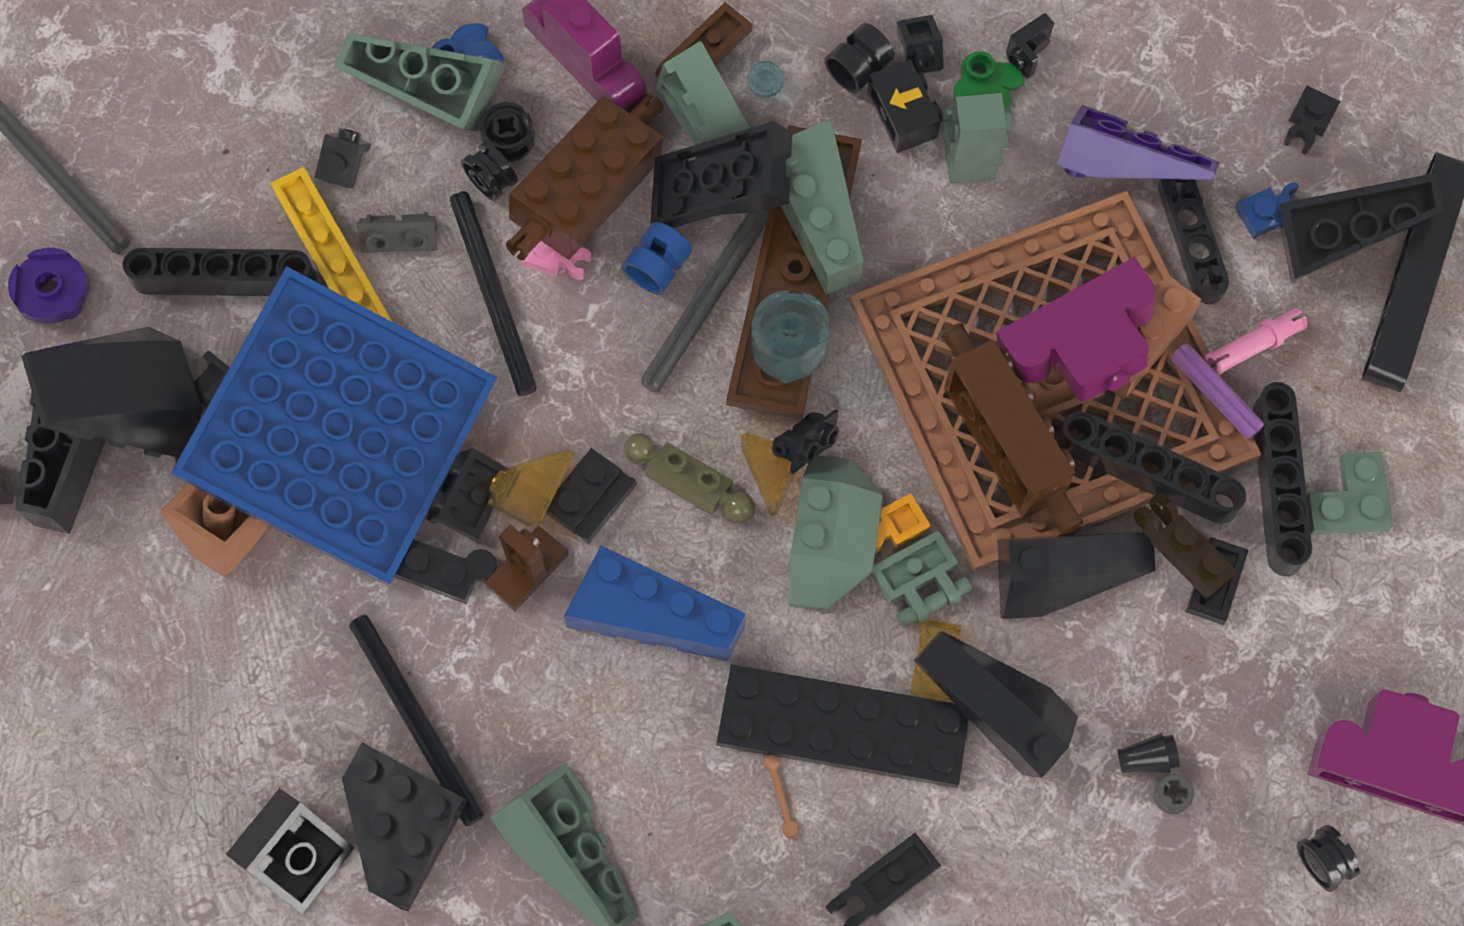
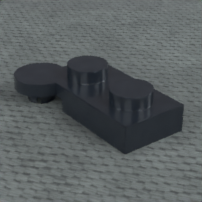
M413 539L394 577L467 604L474 582L486 581L496 571L497 564L493 554L484 549L472 551L465 559Z

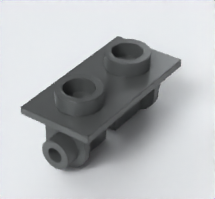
M424 212V214L402 215V220L396 221L395 215L372 216L367 214L366 218H361L357 222L361 253L437 250L435 235L437 220L436 216H429L428 212Z

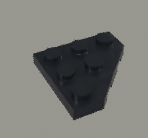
M362 742L343 775L342 782L368 891L399 909L408 912L468 799Z

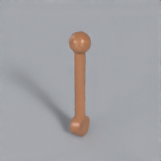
M767 755L763 760V765L770 772L785 823L782 831L786 837L793 838L798 834L799 826L791 818L777 770L779 760L775 755Z

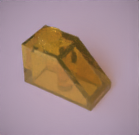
M567 449L515 465L504 471L500 470L490 485L489 491L493 494L488 505L526 526L541 523L574 453Z

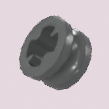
M1178 774L1164 777L1157 784L1154 791L1155 803L1162 811L1169 814L1181 813L1191 804L1194 798L1193 785L1186 777ZM1170 784L1176 785V790L1184 793V798L1181 797L1177 801L1178 804H1172L1171 797L1164 796V790L1167 791L1171 787Z

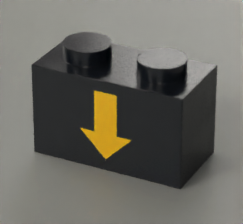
M911 59L869 75L867 92L896 153L937 139L940 123L943 122V115L936 101L931 102L927 94L928 85L921 70L916 71Z

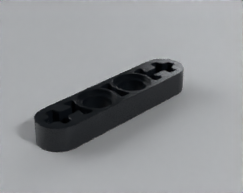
M1160 179L1158 192L1191 291L1201 298L1200 302L1214 304L1220 301L1226 293L1229 278L1196 180L1175 179L1177 183H1184L1180 191L1182 199L1177 201L1179 193L1175 185L1169 186L1171 179ZM1181 210H1190L1197 216V223L1185 225L1179 221L1177 213ZM1193 243L1203 244L1208 249V257L1204 259L1193 257L1189 252V246ZM1209 266L1210 268L1207 272L1209 281L1211 283H1218L1215 291H1211L1209 286H1202L1206 279L1204 269Z

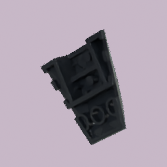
M151 327L25 352L21 356L42 428L92 440L94 437L107 439L111 446L124 449L127 445L144 449L145 455L159 458L164 454L175 457V462L177 463L200 422L202 406L181 341Z

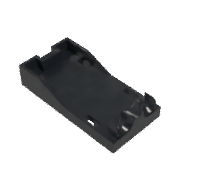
M771 121L655 157L650 225L653 222H660L676 228L717 215L760 212L789 204L790 178L786 176V159L790 158L792 154V132L775 121ZM695 157V160H691V161H688V160H687V159H689V158Z

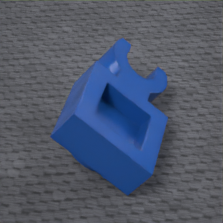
M1298 183L1287 184L1281 194L1277 196L1270 187L1238 201L1235 209L1253 239L1280 227L1277 207L1280 203L1292 201L1289 195L1296 193L1299 187Z

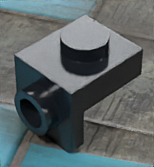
M339 128L338 133L325 134L314 178L346 188H354L363 151H369L371 143L360 140V133L344 128Z

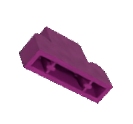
M532 0L522 8L524 26L596 101L605 96L629 113L643 99V96L647 93L645 82L636 68L628 61L623 60L619 33L587 0Z
M1133 257L997 331L999 350L1003 348L1008 352L1014 365L1012 371L1019 380L1026 383H1037L1044 380L1049 375L1051 366H1056L1077 399L1081 402H1085L1107 389L1111 391L1117 390L1124 386L1131 376L1148 366V344L1136 327L1145 325L1154 315V284L1137 259Z
M1383 689L1369 701L1362 729L1351 721L1341 720L1332 724L1318 737L1308 775L1464 825V759L1454 763L1450 762L1460 719L1457 712L1431 704L1427 697L1420 694L1405 693L1402 695Z

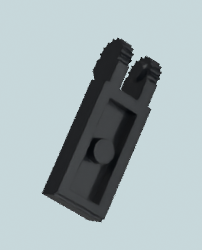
M915 832L853 879L849 884L850 887L831 900L825 907L830 914L838 912L858 895L866 908L857 915L851 916L845 921L843 926H861L872 916L876 918L937 871L941 865Z

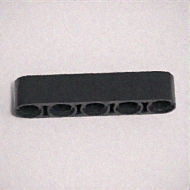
M136 248L128 252L122 262L123 270L135 290L147 295L270 296L286 266L294 271L297 269L305 270L302 275L317 282L316 273L309 257L299 250ZM151 267L148 273L140 276L137 275L141 269ZM186 267L190 268L186 274L175 276L178 270ZM221 268L228 269L222 276H213ZM257 269H266L263 275L251 277L252 273Z
M1272 382L1264 387L1253 405V412L1264 424L1262 429L1255 435V442L1262 454L1257 462L1267 561L1273 572L1287 577L1299 572L1308 561L1312 553V542L1296 395L1289 385L1283 382ZM1266 400H1275L1281 405L1282 410L1272 409ZM1270 436L1280 437L1285 442L1286 447L1274 445ZM1274 473L1286 475L1290 484L1279 483L1275 479ZM1277 510L1289 512L1294 522L1290 523L1282 520ZM1287 547L1294 550L1298 559L1293 561L1285 558L1281 548Z
M1082 411L1073 412L1064 420L1059 432L1058 446L1060 449H1067L1073 459L1152 495H1165L1175 505L1214 523L1225 524L1232 521L1246 502V490L1236 479L1092 414ZM1069 430H1081L1085 433L1087 439L1076 440L1071 437ZM1110 445L1117 446L1123 452V456H1111L1105 447ZM1152 462L1157 465L1160 472L1156 474L1149 473L1143 468L1142 463ZM1179 479H1190L1195 484L1196 490H1186L1179 483ZM1216 495H1225L1230 498L1233 507H1224L1219 504Z

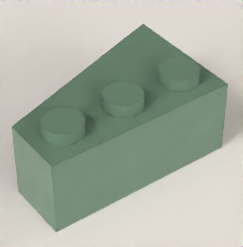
M701 41L663 64L656 89L694 145L753 127L749 122H746L735 99L729 92Z
M1002 93L955 97L949 105L950 109L945 110L943 122H941L949 182L994 180L997 166L1003 164L1002 148H1007V131L1012 129L1010 107H1004Z

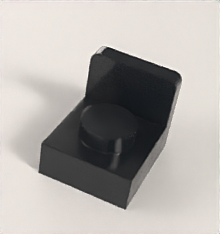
M1046 13L1010 35L1006 50L1007 59L1026 78H1030L1035 74L1039 61L1036 54L1043 51L1051 41L1050 36L1054 22Z
M933 15L897 21V34L904 49L906 61L911 59L916 71L921 70L923 73L942 70L944 67L943 39Z

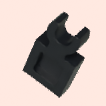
M1306 86L1289 119V122L1295 125L1288 130L1284 138V145L1288 146L1294 137H1300L1305 142L1301 153L1306 155L1315 142V134L1322 137L1340 101L1310 86Z

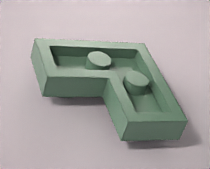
M1382 452L1342 454L1339 462L1343 491L1309 492L1307 495L1311 535L1389 531L1393 524Z

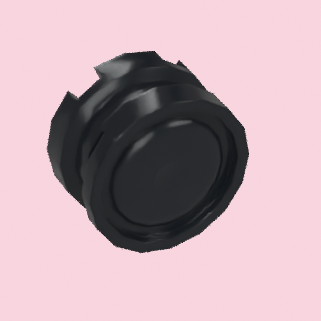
M502 102L493 105L484 113L480 125L483 142L486 141L493 145L508 162L520 160L530 153L535 137L530 114H527L522 106L513 102Z
M484 141L479 146L480 151L474 155L468 154L460 162L465 174L474 186L489 200L496 201L503 195L502 190L507 184L510 186L515 185L518 182V177L507 159L493 145Z
M1327 824L1317 829L1315 836L1310 840L1305 838L1298 841L1296 847L1302 863L1313 879L1326 891L1333 892L1338 888L1343 879L1351 880L1358 876L1361 870L1358 867L1354 868L1359 861L1349 843L1344 845L1339 839L1341 834L1334 827Z

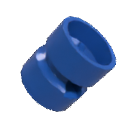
M653 222L640 240L642 247H634L622 264V268L625 274L638 286L659 295L663 294L674 278L673 269H680L693 249L686 238L675 229L664 223Z

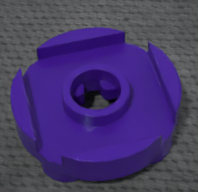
M42 248L27 255L29 259L25 260L20 266L16 264L9 276L8 292L11 300L24 318L36 323L54 324L65 319H74L81 313L82 305L88 295L89 281L80 263L68 252L58 248ZM53 278L54 283L57 284L55 290L50 293L39 290L40 286L47 284V279Z

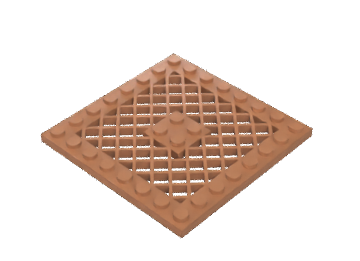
M1127 191L849 296V303L973 573L998 563L997 539L1065 535L1060 534L1059 528L1046 508L1022 519L1014 504L1010 508L991 500L996 486H1003L995 473L975 465L981 449L973 436L959 431L963 419L952 401L944 398L946 392L944 387L948 371L928 364L933 350L953 359L955 358L948 345L938 341L943 327L948 329L957 323H962L948 317L953 304L972 311L968 323H963L970 338L983 343L993 339L997 345L996 332L1001 330L1002 325H1010L1021 319L1008 314L1012 301L1031 307L1032 313L1049 303L1042 300L1047 287L1067 294L1078 288L1077 285L1082 274L1094 279L1107 272L1086 264L1091 252L1111 259L1107 271L1113 269L1116 262L1120 265L1135 257L1154 285L1168 278L1170 274ZM1085 250L1081 261L1068 257ZM1050 264L1047 274L1034 270ZM1056 265L1076 272L1072 284L1052 277ZM1016 276L1012 288L1000 284V282ZM1022 278L1042 285L1037 298L1017 290ZM981 290L977 301L964 297ZM987 291L1007 298L1002 311L982 304ZM946 303L942 314L929 310ZM978 314L998 321L993 334L973 327ZM911 316L907 327H905L902 319ZM917 318L937 325L932 338L913 331ZM1193 319L1189 321L1160 356L1156 370L1150 368L1145 374L1144 378L1151 380L1147 393L1133 389L1126 397L1142 404L1137 417L1117 410L1121 400L1117 395L1112 407L1097 402L1103 399L1104 392L1085 402L1079 401L1056 366H1051V371L1044 380L1037 383H1026L1033 394V405L1039 415L1044 414L1052 424L1062 427L1066 417L1061 415L1081 408L1080 411L1082 412L1089 410L1107 417L1106 421L1109 423L1115 420L1133 427L1131 433L1136 435L1138 430L1158 437L1157 444L1163 446L1165 440L1179 445L1178 447L1170 450L1220 473H1226L1254 462L1262 455L1253 437L1250 439L1245 438L1172 361L1171 357L1174 351L1185 343L1189 344L1203 359L1205 354L1209 353ZM913 343L927 348L922 361ZM1165 361H1167L1174 377L1161 372ZM1213 364L1210 367L1214 368L1216 367V364ZM929 376L943 381L938 395ZM1157 383L1177 390L1172 403L1152 396ZM1182 394L1191 411L1178 406ZM1148 406L1168 414L1163 427L1143 420ZM945 410L959 415L954 428ZM1174 416L1194 424L1189 437L1169 430ZM1200 428L1204 436L1195 440ZM1070 430L1072 431L1071 437H1073L1074 439L1076 438L1077 433L1087 437L1085 433L1081 430ZM960 443L975 449L970 462H968ZM1110 445L1111 447L1121 450L1117 446ZM1142 463L1143 468L1147 472L1152 474L1160 472L1154 463ZM1088 466L1083 479L1073 476L1069 486L1074 488L1069 489L1066 493L1084 522L1079 528L1066 535L1148 504L1155 495L1108 474L1089 481L1094 468ZM976 477L991 483L986 497ZM1179 479V483L1185 489L1195 485L1190 479ZM992 512H995L1002 516L995 518Z

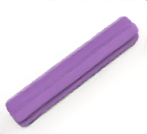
M1185 343L1174 351L1171 357L1172 361L1245 438L1250 439L1262 429L1264 426L1263 421L1189 344Z

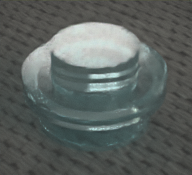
M760 61L749 70L747 84L755 95L771 97L781 91L784 85V74L775 63Z

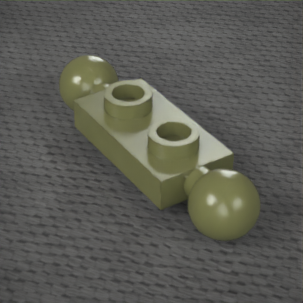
M636 433L626 440L624 444L626 458L634 464L649 463L645 473L646 477L712 515L720 505L724 508L726 517L734 523H745L754 515L755 503L748 494L743 492L729 493L733 480L669 442L658 451L655 449L653 440L646 434Z

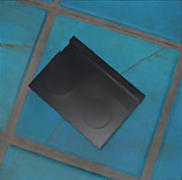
M590 448L545 503L543 511L573 534H577L589 545L637 485L636 480L633 477L630 478L622 472V469Z

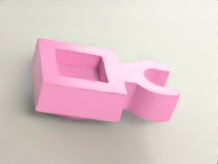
M540 241L525 260H520L522 266L554 277L557 276L559 269L563 268L566 269L570 277L583 280L585 277L584 269L575 267L574 263L578 260L591 263L592 255L589 250L581 247L568 260Z

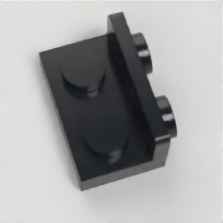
M474 448L460 452L447 473L448 477L443 487L439 489L429 508L431 511L427 521L433 524L440 522L473 541L478 540L512 470Z

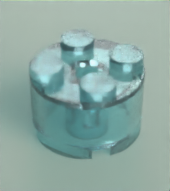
M789 290L775 292L763 299L755 310L751 324V351L758 366L777 380L788 383L811 375L823 364L828 353L830 338L829 315L823 304L811 294L804 292L802 294L789 293Z

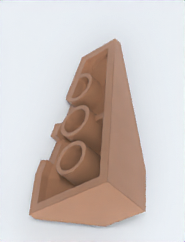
M186 484L161 509L162 516L190 554L223 577H226L251 551L269 527L268 524L189 484Z

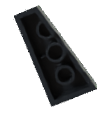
M1433 173L1280 203L1277 207L1290 281H1296L1444 212L1438 174Z
M31 392L32 418L31 425L26 428L25 441L28 443L26 460H23L21 464L15 510L34 526L70 534L106 439L94 437L92 440L42 428Z

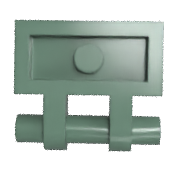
M939 530L875 564L871 573L872 578L889 605L902 598L907 603L908 608L896 614L897 620L903 628L915 621L918 624L930 618V613L946 604L951 607L961 601L962 595L972 590L971 583L965 576L955 582H952L947 573L958 568L959 562ZM934 581L939 591L922 600L916 590Z

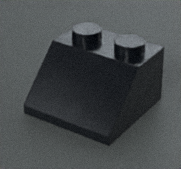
M279 788L226 855L295 910L303 914L355 847L301 802Z

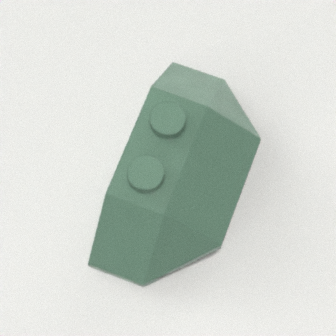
M816 456L806 467L801 483L791 549L790 606L830 610L838 603V600L852 591L873 572L883 494L851 459Z

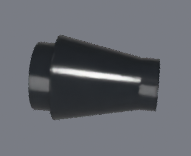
M1161 732L1126 748L1117 749L1122 774L1128 772L1171 773V768L1180 767L1173 734L1163 736Z

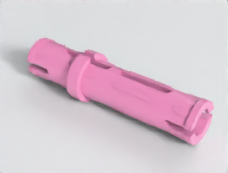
M1292 308L1274 320L1265 319L1257 325V329L1213 352L1205 354L1204 360L1209 366L1217 363V366L1212 369L1218 375H1221L1228 369L1267 348L1273 350L1283 344L1284 339L1307 328V318L1303 316L1294 321V318L1303 312L1298 308Z

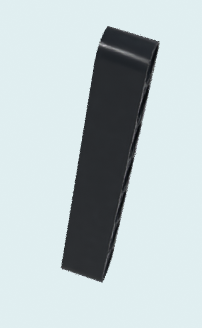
M1438 152L1434 154L1426 175L1438 174L1445 211L1432 219L1408 229L1362 374V380L1397 392H1401L1409 376L1464 199V161Z

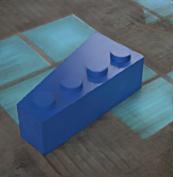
M600 546L564 614L566 626L570 629L579 631L584 629L599 632L600 635L613 638L618 636L640 641L642 644L676 648L677 651L725 661L729 660L746 624V613L603 546Z

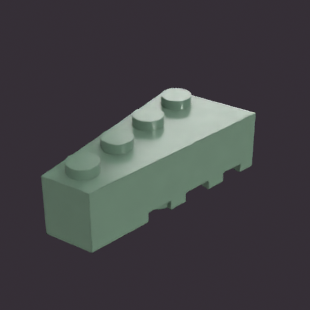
M348 33L334 67L457 127L478 132L481 119L488 110L507 63Z
M830 119L792 135V154L790 158L786 159V176L790 178L789 204L781 206L826 295L860 281L864 262L832 120Z

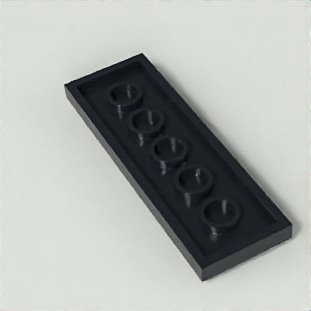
M731 664L716 744L725 748L775 755L782 758L958 788L969 718L951 702Z

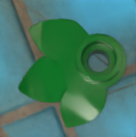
M977 51L968 55L963 60L960 70L962 77L956 82L953 95L955 98L1002 93L1004 107H1010L1009 90L1022 87L1025 84V80L1021 72L1014 65L996 62L990 54ZM979 68L982 69L985 72V74H976L972 70Z

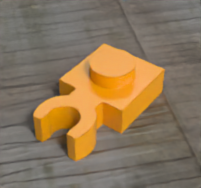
M912 493L881 509L875 554L881 551L884 542L889 539L894 547L898 548L930 531L931 525Z

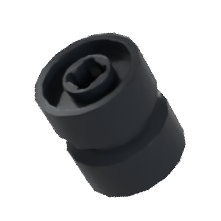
M862 23L846 38V43H840L825 57L824 63L832 78L843 89L850 93H857L869 82V75L874 71L885 68L894 59L895 54L890 42L881 31L869 23Z

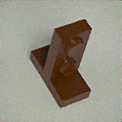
M510 524L499 535L506 560L484 582L485 586L513 611H516L569 555L568 550L539 525L530 533L526 529L519 532Z

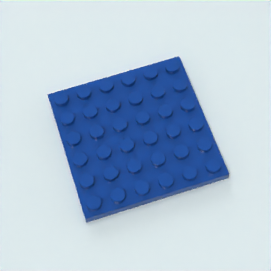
M286 266L173 468L171 476L389 586L497 377Z

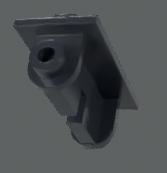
M835 409L827 416L811 412L796 423L792 430L788 429L773 440L772 452L779 458L791 461V474H794L806 464H810L816 456L835 444L839 434V428L836 426L839 410Z

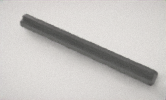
M0 100V131L113 253H120L130 243L124 232Z
M769 209L746 215L641 377V384L645 388L655 393L660 391L765 228Z

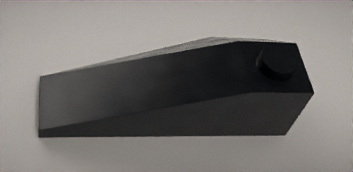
M1144 532L997 539L1001 619L1043 617L1155 572V549L1150 543L1151 539Z
M940 631L913 660L1022 775L1043 778L1069 748L1078 716L1052 688L944 631Z

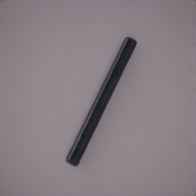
M466 191L455 193L450 197L451 206L514 387L519 396L531 394L537 389L536 382L470 195Z
M361 615L352 620L349 628L439 783L468 799L459 816L465 826L475 824L483 817L481 808L367 615Z

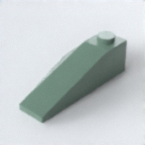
M566 763L538 781L490 817L513 852L596 926H628L638 917L620 871L611 867L604 847L609 845L604 832L597 833L589 812L594 810L590 798Z

